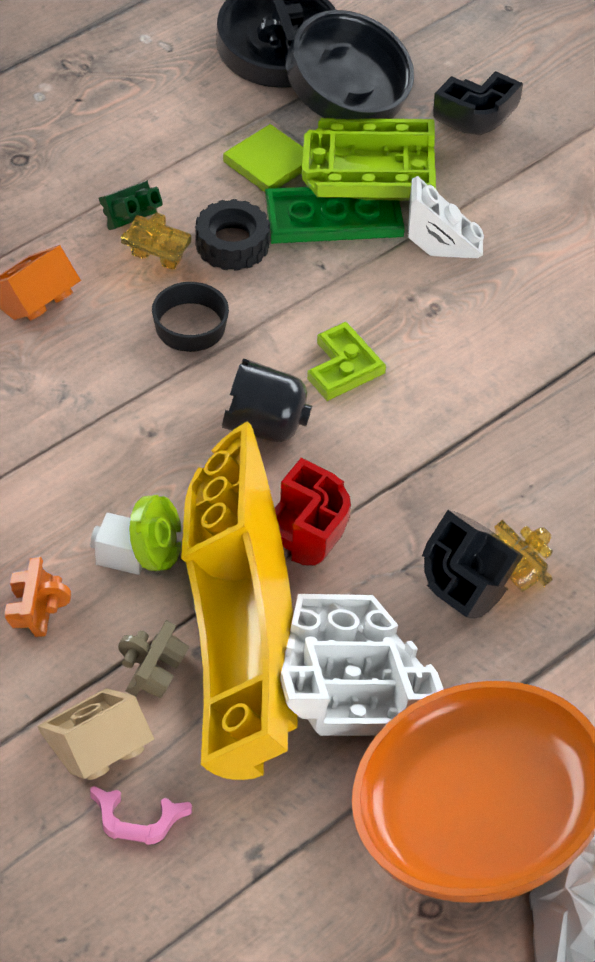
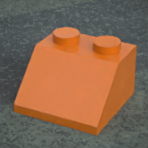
M61 245L31 254L0 274V309L13 320L28 317L29 321L33 320L47 311L45 305L50 301L54 300L55 303H58L73 294L71 287L79 283L81 279Z

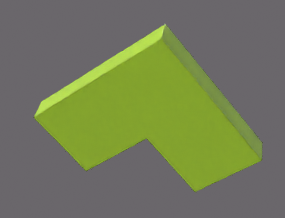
M343 322L317 335V344L331 360L308 370L307 379L324 399L329 401L385 374L386 364L347 322Z

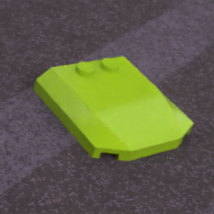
M321 118L318 121V128L316 130L309 129L304 134L302 180L317 197L410 201L412 179L416 176L427 185H432L436 189L434 119Z

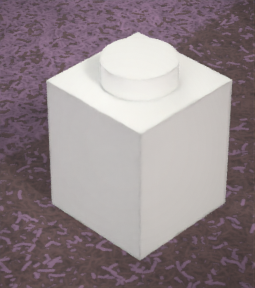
M106 513L101 527L95 526L90 547L95 549L96 565L140 575L143 567L135 558L131 546L129 517Z

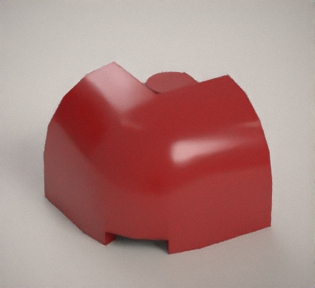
M303 458L297 461L281 481L280 502L275 507L282 545L284 548L292 551L291 561L306 566H315L321 563L342 537L351 514L350 496L344 487V481L334 473Z

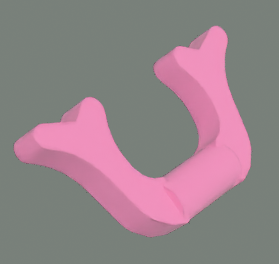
M96 786L90 788V797L99 805L102 812L103 830L113 839L120 838L138 841L146 845L156 844L164 839L171 826L177 820L192 813V804L190 802L174 804L169 799L164 798L161 800L162 816L157 823L143 826L120 822L113 815V812L121 802V792L119 790L106 792Z

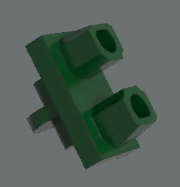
M148 180L99 197V202L103 206V213L107 216L108 230L122 227L158 213L156 208L163 205L159 188L157 186L150 188Z

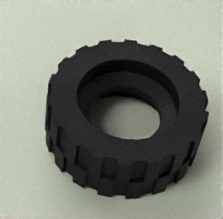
M237 199L220 200L218 203L208 205L205 210L203 209L200 212V216L196 219V250L201 255V259L210 263L211 266L219 267L222 270L234 269V271L242 268L248 269L253 267L254 264L260 263L262 258L266 257L268 253L270 222L267 220L266 213L262 212L257 205H252L248 201H237ZM226 228H238L249 232V238L236 242L224 241L216 237V232Z

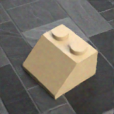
M107 688L37 726L44 739L70 774L83 779L87 778L88 780L104 775L110 769L108 765L121 758L122 760H128L141 754L144 751L143 746L154 740L136 697Z

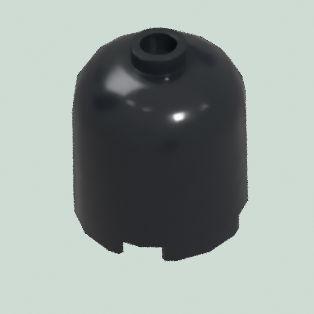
M243 358L231 388L230 395L233 396L229 411L225 410L222 428L233 431L248 421L252 425L255 437L274 442L289 440L295 435L299 425L307 426L312 405L306 404L307 389L305 384L294 375Z

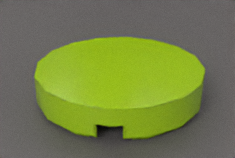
M142 496L135 503L129 526L130 542L135 558L148 571L168 570L176 563L181 551V542H176V532H181V521L177 509L170 499L165 496Z

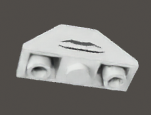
M418 176L414 177L411 183L408 238L430 256L479 258L483 256L484 234L480 226L468 220L461 214L456 205L447 202L432 185H427Z

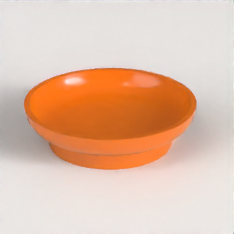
M510 681L472 682L443 689L426 696L404 709L389 721L370 743L360 761L352 789V811L361 841L373 859L393 879L407 888L429 897L453 902L480 903L510 899L527 893L550 881L565 870L580 856L595 835V727L580 710L564 698L550 691L524 683Z

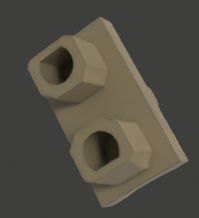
M166 620L159 633L154 637L151 645L146 642L149 635L144 631H138L136 636L125 635L121 638L118 649L124 656L122 660L123 666L132 668L134 663L140 664L125 690L126 692L136 697L142 689L159 698L165 693L174 675L156 665L158 659L177 669L189 649L188 645L172 635L176 628L175 624Z

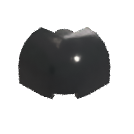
M497 71L482 86L467 79L462 81L451 76L434 94L433 116L436 121L463 133L483 135L500 126L518 107L522 96L523 83Z
M447 510L427 541L422 554L424 557V573L428 581L427 586L437 597L465 617L479 618L489 612L508 590L505 584L524 555L498 538L499 535L475 520L458 512Z

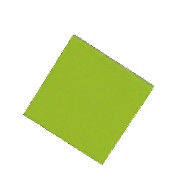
M271 124L223 153L224 163L264 192L265 189L279 188L302 173L303 147Z

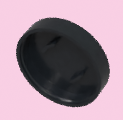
M226 0L218 13L216 33L217 50L226 66L238 76L255 84L276 88L292 87L287 76L286 60L280 43L276 46H271L270 43L261 42L257 35V28L262 24V19L266 16L271 17L275 12L273 0ZM283 0L285 5L300 3L304 16L303 23L318 13L336 10L329 0ZM295 25L293 28H300L301 25Z
M331 10L308 18L298 29L286 57L287 76L295 93L306 106L323 118L392 119L401 109L414 83L413 63L400 39L380 22L352 11Z

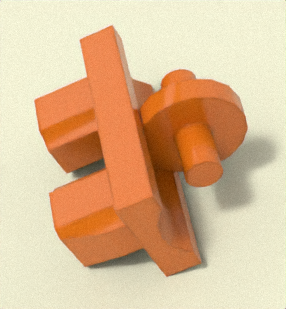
M41 557L30 558L28 570L12 573L11 591L16 598L23 597V599L19 602L6 604L4 614L12 629L28 627L35 637L46 636L50 613L54 614L58 608L69 604L72 594L70 588L62 583L60 576H53L43 569Z

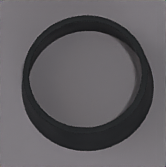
M200 282L173 284L162 290L153 301L152 315L156 332L159 338L173 349L186 352L205 350L215 345L225 332L229 305L225 296L210 285ZM200 304L212 309L219 316L221 323L214 329L202 334L184 335L167 329L160 323V320L168 310L175 306Z

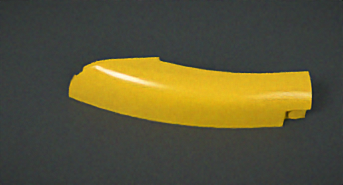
M247 421L231 431L211 450L213 455L208 459L204 468H197L185 497L181 559L187 565L194 598L202 656L204 705L201 765L212 774L231 780H248L263 776L264 762L287 752L288 732L298 728V715L287 706L280 681L293 619L289 578L266 472L252 425Z

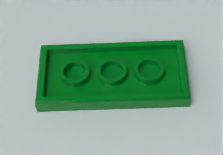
M309 187L265 189L271 244L404 237L405 227L399 200L317 197Z

